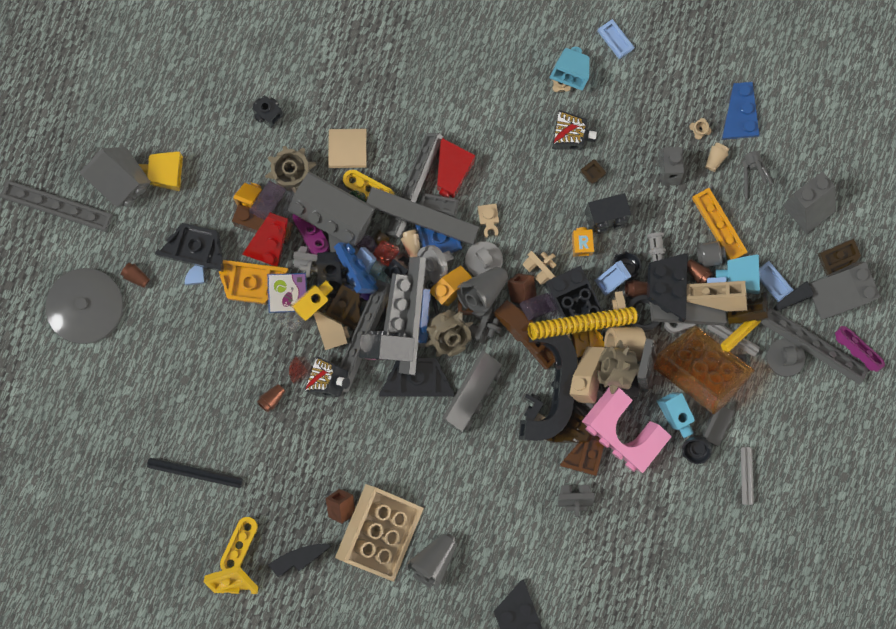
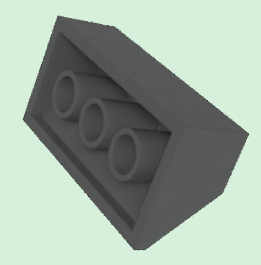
M308 172L293 195L288 211L354 247L363 239L375 207Z
M482 350L442 417V422L463 433L464 429L466 431L469 430L473 423L471 420L473 414L476 413L478 415L483 406L480 402L484 396L488 398L493 389L491 387L493 380L498 381L503 372L500 370L502 365Z

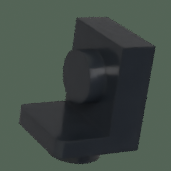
M403 252L392 259L385 270V274L392 278V273L408 274L410 258Z
M533 393L531 396L526 394L524 399L532 403L533 407L529 405L524 414L527 417L525 420L534 421L544 403L541 402L542 399Z

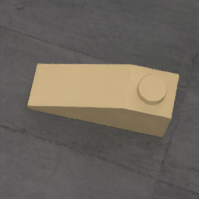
M745 281L687 284V302L724 311L747 310Z
M586 347L573 375L570 395L577 402L596 404L600 384L597 371H601L602 364L599 358L605 347Z

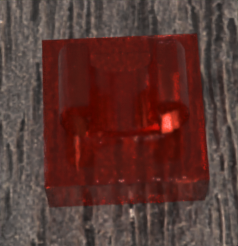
M382 240L373 252V255L381 264L389 266L392 259L398 254L399 248Z

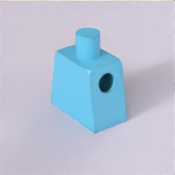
M579 47L565 48L550 75V79L583 90L589 79L590 58L582 54V50Z
M759 255L728 260L727 270H716V278L726 277L727 282L745 281L747 293L759 294Z
M672 392L657 400L672 429L680 430L683 438L694 433L690 423L695 420L682 393Z

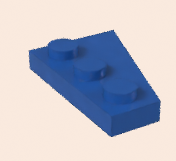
M734 83L721 140L758 137L759 128L753 83Z
M337 243L334 249L342 265L349 269L350 272L347 275L351 281L353 280L356 283L354 287L356 293L373 294L378 290L376 280L372 275L368 274L364 262L357 258L353 246L349 243Z

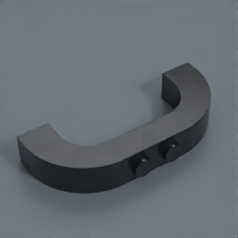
M566 334L547 338L542 337L536 340H532L529 337V343L546 346L555 357L556 367L550 412L544 419L540 421L520 420L518 440L540 441L549 439L557 435L567 425L571 417L573 403L576 400L570 395V388L577 368V355L573 343Z

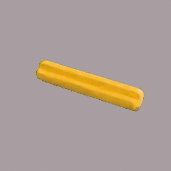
M761 320L746 321L721 343L722 350L726 352L731 351L760 324Z

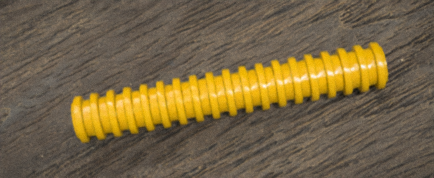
M626 307L623 309L619 308L618 310L614 309L585 315L581 314L579 316L575 315L574 317H564L563 319L531 322L528 325V335L532 340H536L542 337L562 336L570 333H580L581 331L586 332L623 326L625 324H635L638 316L634 307Z

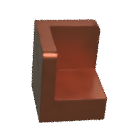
M518 273L507 281L511 302L527 305L537 296L534 276Z
M338 489L326 497L329 518L343 524L352 517L355 510L352 494Z

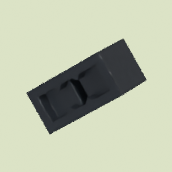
M336 252L317 253L316 264L319 286L327 281L333 287V290L328 295H336L343 281L347 283V276L343 275L345 267L342 265Z

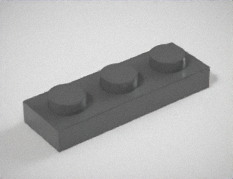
M392 273L384 331L391 333L405 332L413 276Z

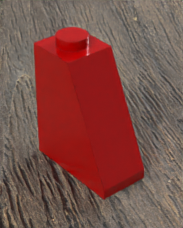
M443 138L440 143L437 190L443 197L449 198L450 196L454 198L474 164L476 156Z

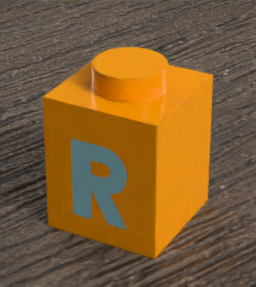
M587 227L576 228L572 233L573 257L592 256L594 253L593 231L587 230Z

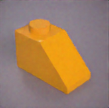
M244 183L235 193L233 199L237 206L241 204L258 210L264 192L261 186L256 183Z
M460 265L443 276L430 289V293L441 305L449 306L458 297L457 291L460 289L457 288L458 285L473 277Z

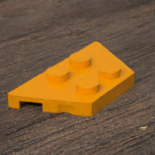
M223 260L224 271H219L228 300L265 305L268 302L267 274L289 273L288 268Z

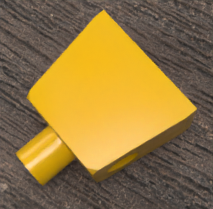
M180 152L149 155L148 164H139L150 180V185L180 191L183 156Z
M327 281L319 287L314 285L297 299L291 307L306 321L328 301L326 296L333 290V287ZM314 294L318 296V300L315 303L311 300Z

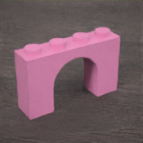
M608 388L582 422L587 426L586 430L593 436L597 435L600 438L599 442L603 446L614 450L612 454L620 460L624 459L627 462L625 464L626 467L633 472L637 470L643 473L672 436L659 424L649 421L635 440L629 443H621L616 435V424L621 414L633 400L620 388H617L614 394H611L610 388Z

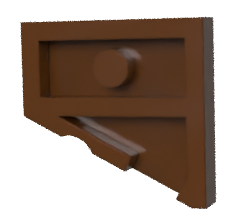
M595 435L591 437L589 442H579L560 463V467L597 476L604 446L599 442L600 438Z

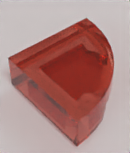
M297 357L292 360L289 366V376L294 384L309 372Z

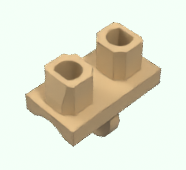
M532 251L528 254L529 257L523 263V266L529 272L536 266L542 270L535 277L541 285L555 277L546 267V265H549L554 269L557 266L552 261L556 257L553 253L548 256L545 252H542L540 256L544 259L543 262Z

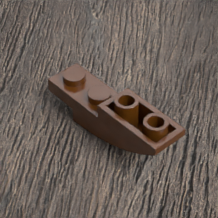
M506 300L493 312L516 341H521L545 370L556 362L549 348L541 344L529 343L528 325L533 321L515 305Z

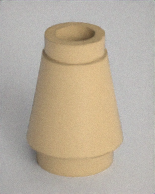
M715 143L711 147L705 167L715 172L729 155V148L723 144Z
M416 230L404 232L401 241L409 257H417L420 250L419 234L416 233Z

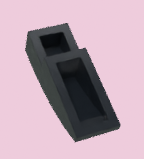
M329 543L301 547L280 556L268 565L277 577H281L294 566L298 571L303 570L332 546Z

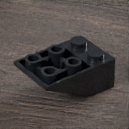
M581 266L546 281L545 287L562 319L564 317H574L575 315L579 316L581 314L585 315L603 311Z

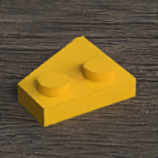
M240 566L204 576V583L214 593L239 594L240 590H250L251 594L258 593V586Z

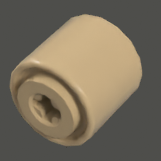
M609 327L605 334L604 347H616L618 341L622 340L624 349L629 346V350L636 352L637 362L641 361L646 341L643 329L640 327Z

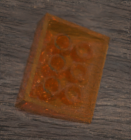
M696 326L688 329L658 353L654 366L655 370L712 414H716L723 408L755 371L730 351H723L721 344Z

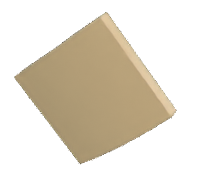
M329 129V168H366V129Z

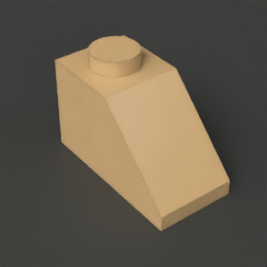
M318 310L314 313L325 350L348 343L346 338L350 336L347 326L343 327L341 322Z

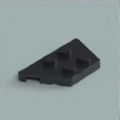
M182 223L176 229V232L166 240L167 243L163 248L155 252L156 256L216 271H224L220 236L216 230Z
M686 253L654 261L648 265L647 300L654 305H658L666 313L671 312L679 317L678 321L680 322L686 320Z
M417 358L415 375L399 373L400 361H396L379 393V397H454V392L436 358Z
M523 579L493 611L500 629H543Z

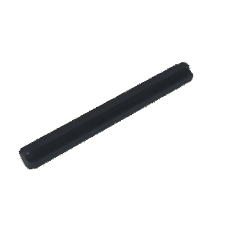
M149 458L147 462V467L150 469L231 487L241 488L243 479L240 477L155 458Z

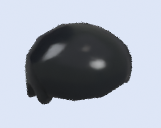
M624 251L614 256L612 266L620 260L624 265L627 264L625 267L631 275L628 280L639 275L642 265L640 259L635 254Z
M690 436L682 445L683 457L690 463L702 464L711 457V444L703 436Z

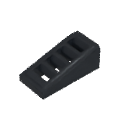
M808 281L801 284L776 304L773 309L778 312L813 296V291Z

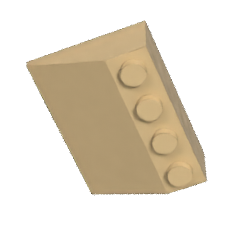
M365 484L335 558L394 582L424 508Z

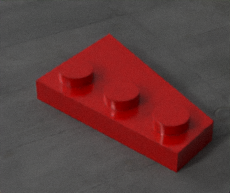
M270 212L242 255L278 267L281 260L288 218Z

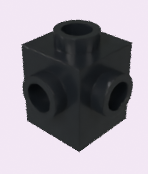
M265 95L262 98H258L252 108L254 112L253 117L262 124L264 122L270 128L283 116V112L278 107L279 103L271 97L269 99Z

